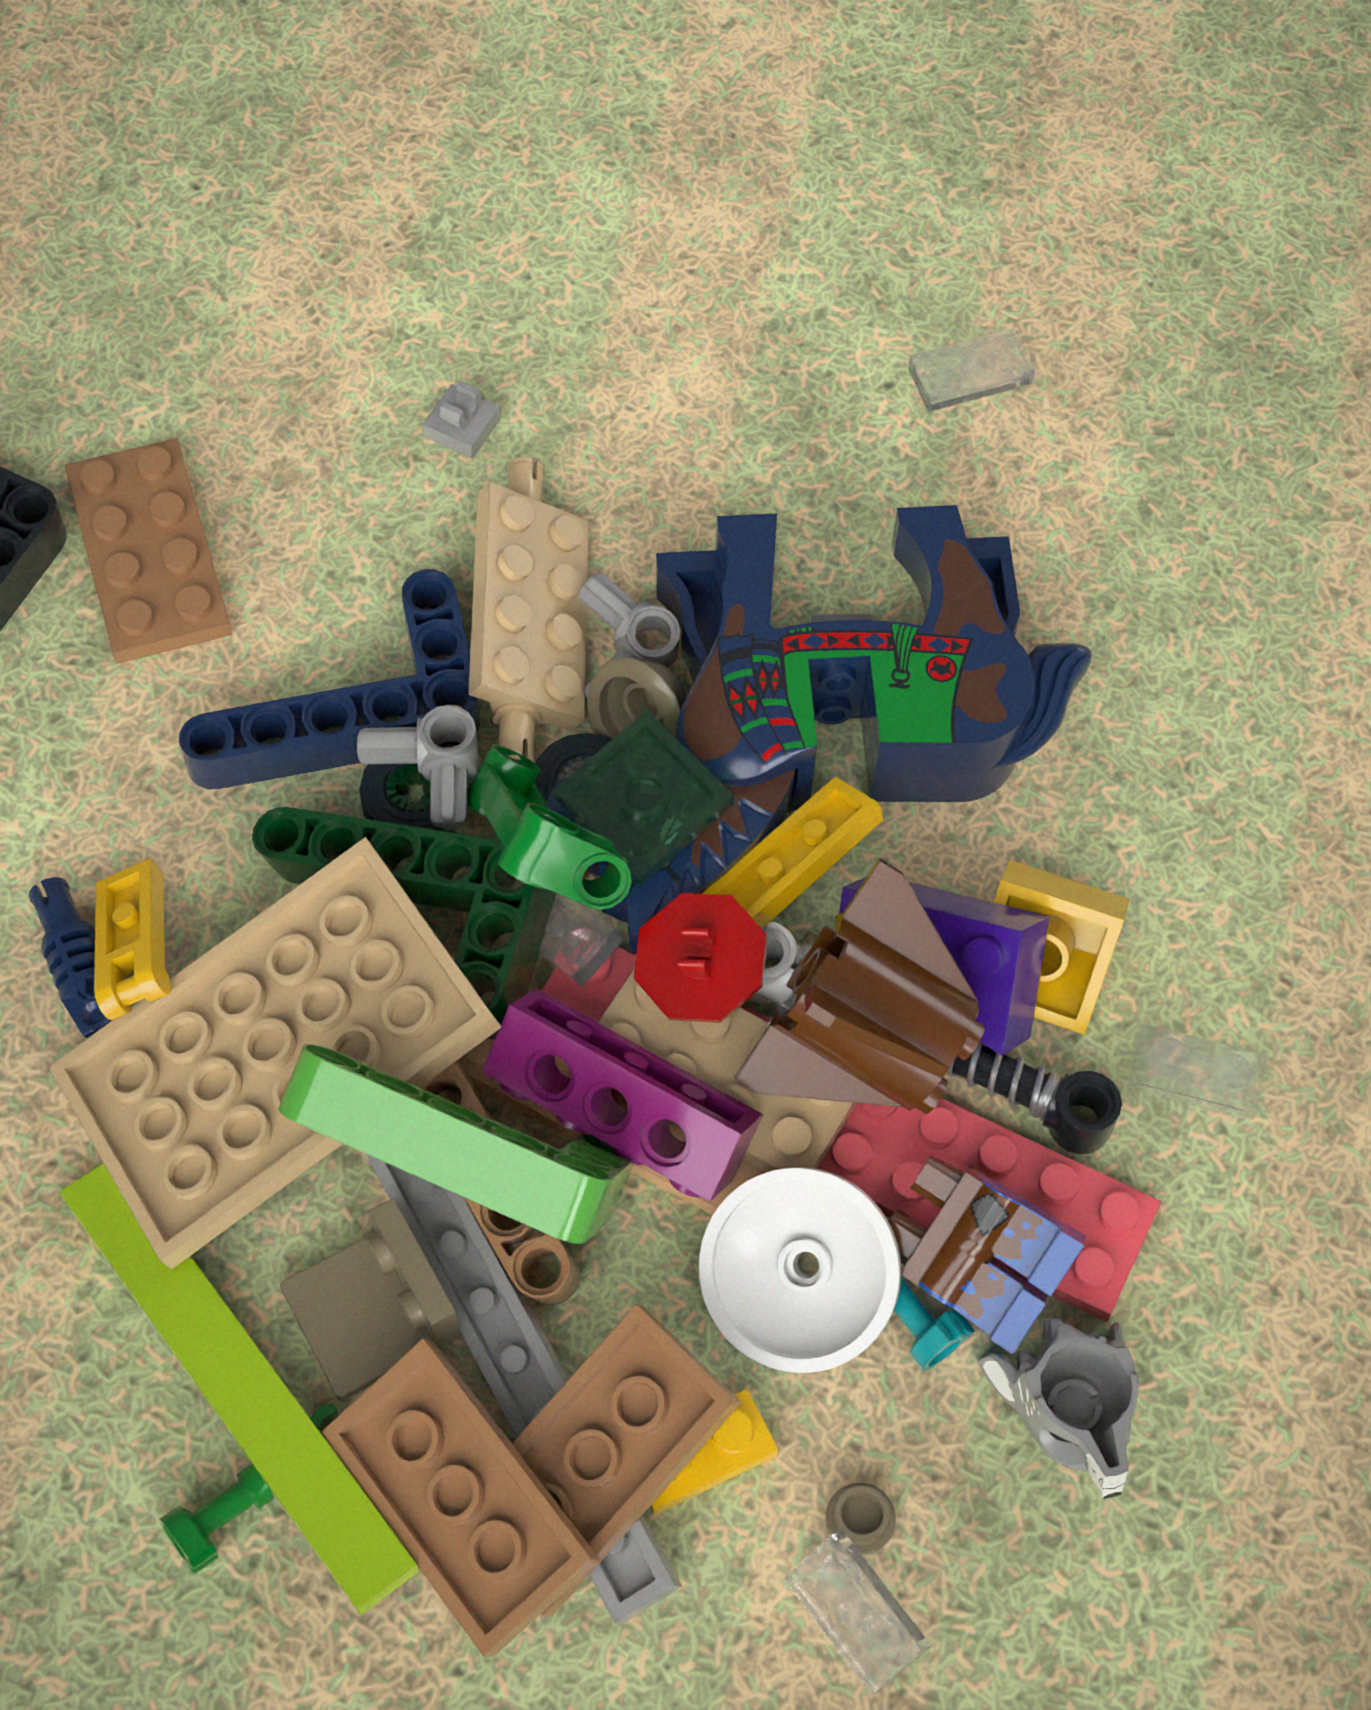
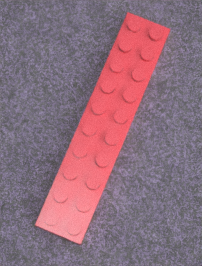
M578 928L542 992L599 1022L635 968L636 955ZM744 1005L740 1006V1008L750 1012L751 1014L761 1018L762 1020L768 1023L771 1020V1018L761 1013H758ZM942 1098L928 1114L923 1113L917 1108L907 1110L904 1107L863 1103L855 1105L817 1169L834 1173L855 1184L877 1204L885 1216L891 1218L896 1209L899 1208L929 1228L941 1208L910 1189L928 1159L933 1156L956 1166L963 1172L967 1170L969 1165L975 1167L987 1175L986 1177L998 1182L1086 1236L1084 1247L1052 1296L1105 1322L1109 1320L1162 1201Z

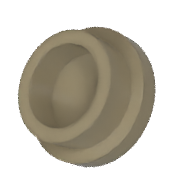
M853 1483L842 1487L833 1495L826 1510L825 1523L830 1538L839 1548L855 1555H868L877 1552L888 1543L895 1528L896 1514L891 1500L882 1490L866 1483Z

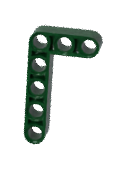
M291 807L274 808L258 819L252 834L254 848L284 880L294 884L303 883L366 837L413 903L469 912L454 961L480 997L486 993L495 992L492 1000L486 1006L500 1025L503 1022L509 1005L528 993L556 893L548 889H539L526 883L516 889H510L513 882L517 879L498 865L497 861L504 849L500 840ZM296 840L293 846L283 851L290 842ZM412 857L403 868L395 870L403 859ZM470 866L466 874L452 880L454 874L459 869ZM513 933L510 940L504 946L492 949L494 942L500 936ZM497 1030L487 1039H495L499 1030Z

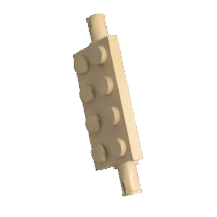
M522 456L514 458L508 464V488L489 482L478 492L468 695L490 702L493 723L499 725L498 745L509 748L535 763V729L539 725L554 724L573 730L585 721L584 688L586 676L587 606L579 600L578 593L588 580L589 521L543 503L544 465L537 460L534 463V473H532L533 458ZM510 755L513 759L521 760L517 755Z

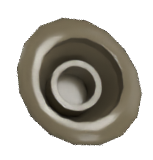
M629 656L612 658L598 669L590 684L587 709L591 729L596 735L609 737L623 746L637 764L659 761L674 751L678 717L686 699L684 686L678 676L663 664L653 661L643 662Z

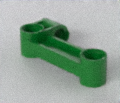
M496 744L491 745L468 790V806L488 818L504 849L497 861L498 865L508 874L528 885L539 889L551 890L582 903L589 908L608 909L622 902L630 890L632 883L631 871L611 840L602 834L575 824L566 817L551 810L535 785L541 768L530 759L509 748ZM510 755H517L521 760L513 759ZM600 861L609 862L607 870L600 877L592 880L582 879L584 872L590 865Z

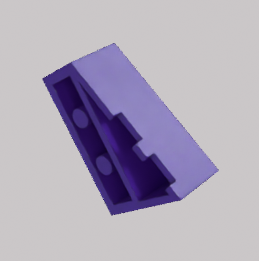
M867 876L843 886L839 913L843 914ZM909 882L978 999L980 1011L976 1021L985 1026L980 1042L1001 1056L1005 1055L1031 1036L1050 916Z

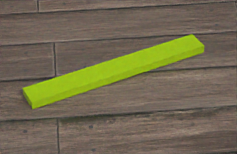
M101 1163L59 1191L67 1206L360 1616L420 1572L411 1555L191 1256L173 1269H170L159 1260L105 1164Z

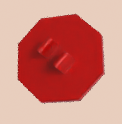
M681 893L639 928L634 979L668 1020L721 1023L763 987L768 936L732 895Z

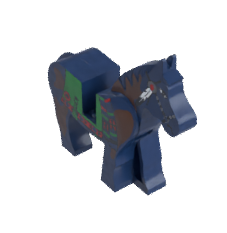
M957 505L897 508L892 537L893 555L911 576L921 595L925 610V620L922 626L889 621L840 620L800 624L778 629L773 628L770 624L777 513L717 516L715 550L656 553L657 600L667 610L671 611L678 620L682 657L694 682L678 717L668 791L662 796H650L634 792H624L611 796L596 781L590 778L570 776L560 780L552 788L547 798V804L551 810L566 817L571 822L602 834L611 840L631 871L632 883L629 893L622 902L612 908L602 909L601 912L627 923L629 949L632 954L637 953L640 927L681 893L702 894L783 823L788 812L797 810L811 798L817 751L815 720L822 724L835 725L843 723L849 718H860L869 797L877 802H969L984 798L995 792L1006 782L1017 762L1035 754L1051 739L1064 719L1074 689L1091 664L1092 653L1088 647L1077 643H1048L1037 645L1028 655L1024 647L1017 641L1015 634L1020 617V607L1009 536L966 538ZM595 862L586 870L596 879L604 874L609 862Z

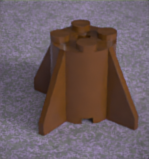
M879 858L843 914L839 913L835 916L836 931L826 925L818 935L808 930L802 938V959L786 984L792 990V993L795 994V997L789 1009L777 1003L770 1024L735 1075L737 1082L755 1093L904 1107L907 1110L917 1108L923 1113L928 1114L936 1107L946 1090L948 1081L943 1077L955 1058L959 1057L962 1060H966L978 1046L985 1031V1026L976 1021L980 1007L978 1006V999L903 872Z

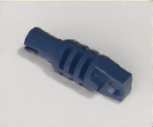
M60 877L44 879L41 881L47 897H43L37 885L30 889L28 895L45 933L42 938L41 952L47 960V967L53 976V982L59 991L58 994L61 1002L81 1034L89 1038L112 1021L101 1012L94 993L95 928L87 921L81 920L70 894L69 884L65 879Z

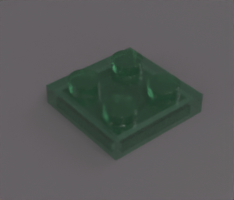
M648 710L642 713L553 790L554 800L580 826L602 834L611 840L631 871V878L640 887L734 805V795Z

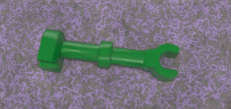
M331 1403L323 1405L314 1411L310 1419L320 1433L338 1417L337 1408ZM252 1464L236 1475L239 1480L237 1483L195 1512L191 1513L188 1509L178 1505L159 1518L164 1531L192 1573L197 1574L219 1558L217 1550L208 1537L251 1506L255 1505L258 1509H261L274 1500L272 1491Z

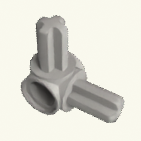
M602 573L593 575L584 583L578 593L579 600L616 631L613 637V646L617 653L612 658L629 656L643 662L653 661L663 664L667 668L673 664L678 655L680 627L678 620L671 611L661 606H654L648 600L637 604ZM652 629L664 633L669 641L661 649L648 650L638 643L637 637L642 632ZM592 680L584 688L587 699Z
M445 705L429 711L424 718H417V727L363 728L359 731L357 754L361 763H417L418 772L422 773L423 777L430 781V821L432 825L443 828L444 831H455L456 828L465 826L468 819V782L476 777L479 761L474 719L466 710L458 706ZM448 741L461 743L456 747L448 749L439 747L440 744Z

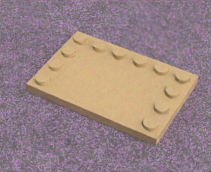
M365 837L170 978L172 991L169 995L154 1002H149L146 999L138 1001L132 1006L131 1012L109 1022L48 1068L159 1260L170 1269H173L343 1144L288 1119L278 1110L304 1044H314L335 1050L420 1088L502 1027L375 848Z

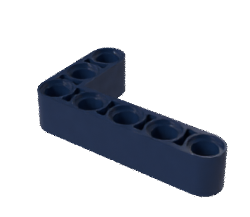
M423 569L409 576L402 586L405 625L415 675L207 712L194 716L184 723L179 732V744L190 779L197 786L208 790L223 789L358 764L361 762L357 754V737L361 729L417 727V718H424L429 711L445 705L462 706L461 708L466 710L474 719L477 733L480 727L478 698L468 695L470 653L455 586L451 578L445 573L434 569ZM427 606H437V607H438V608H435V609H432V610H424V609H422V608H425V607H427ZM438 655L450 656L449 658L443 660L432 659V657ZM389 716L402 717L400 720L394 722L382 721L384 718ZM329 727L342 728L341 730L334 733L322 732L324 729ZM269 738H281L279 742L274 744H262L264 740ZM448 741L440 744V746L449 747L461 743ZM209 749H221L218 753L210 756L201 755Z

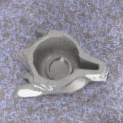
M1060 1318L1048 1319L1043 1323L1042 1341L1037 1357L1029 1354L1026 1350H1019L1017 1352L1018 1371L1000 1353H989L978 1360V1365L1001 1397L1019 1413L1033 1438L1048 1457L1060 1465L1089 1472L1103 1499L1122 1494L1126 1476L1129 1472L1126 1445L1130 1436V1421L1136 1409L1139 1385L1135 1363L1128 1347H1125L1122 1328L1118 1322L1110 1326L1109 1341H1107L1105 1336H1097L1095 1332L1086 1335L1069 1324H1063Z

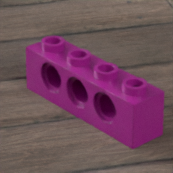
M537 988L509 1005L501 1024L502 1028L498 1031L482 1070V1073L500 1082V1087L503 1091L514 1098L537 1103L556 1114L557 1120L563 1126L576 1132H588L611 1145L617 1156L632 1160V1164L646 1165L669 1178L671 1185L676 1190L685 1195L697 1198L702 1197L711 1202L733 1181L763 1116L762 1113ZM555 1056L564 1060L568 1065L571 1078L566 1077L559 1071L555 1063ZM611 1088L617 1089L623 1094L628 1104V1110L616 1104L611 1095ZM667 1120L677 1123L682 1128L686 1142L680 1141L672 1135L668 1128Z

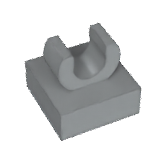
M459 380L456 386L450 385L423 422L424 437L473 459L501 420V408L499 405L481 398V390Z

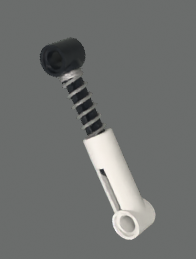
M771 921L762 929L768 936L766 957L773 959L778 965L765 969L763 987L748 1000L756 1003L774 1002L777 1004L784 1001L792 1003L795 994L792 993V990L786 984L802 959V948L800 944L796 943L788 929L779 923ZM979 1042L974 1052L966 1060L956 1057L947 1071L949 1078L959 1075L967 1079L969 1088L978 1084L988 1089L990 1097L999 1094L1008 1098L1010 1107L1021 1104L1029 1108L1031 1117H1039L1040 1121L1044 1120L1042 1126L1049 1129L1050 1135L1056 1144L1068 1152L1079 1155L1093 1153L1105 1145L1112 1134L1122 1107L1120 1091L1112 1080L1101 1073L1080 1071L1072 1075L1066 1073L1064 1077L1063 1074L1058 1076L1057 1072L1045 1074L1043 1065L1034 1069L1024 1064L1022 1055L1016 1059L1007 1055L1001 1056L981 1042ZM1075 1105L1089 1107L1096 1113L1098 1120L1089 1122L1080 1120L1072 1113L1070 1107Z

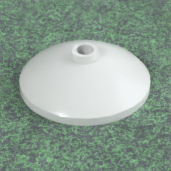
M787 1167L775 1169L748 1180L737 1187L719 1205L711 1217L702 1239L699 1254V1280L705 1305L711 1318L725 1338L736 1349L754 1361L773 1369L794 1373H811L831 1369L850 1361L869 1347L881 1334L898 1300L901 1285V1259L894 1232L887 1218L877 1204L862 1189L845 1178L825 1170L808 1167ZM801 1252H810L817 1257L819 1269L816 1274L809 1275L800 1269L798 1257Z

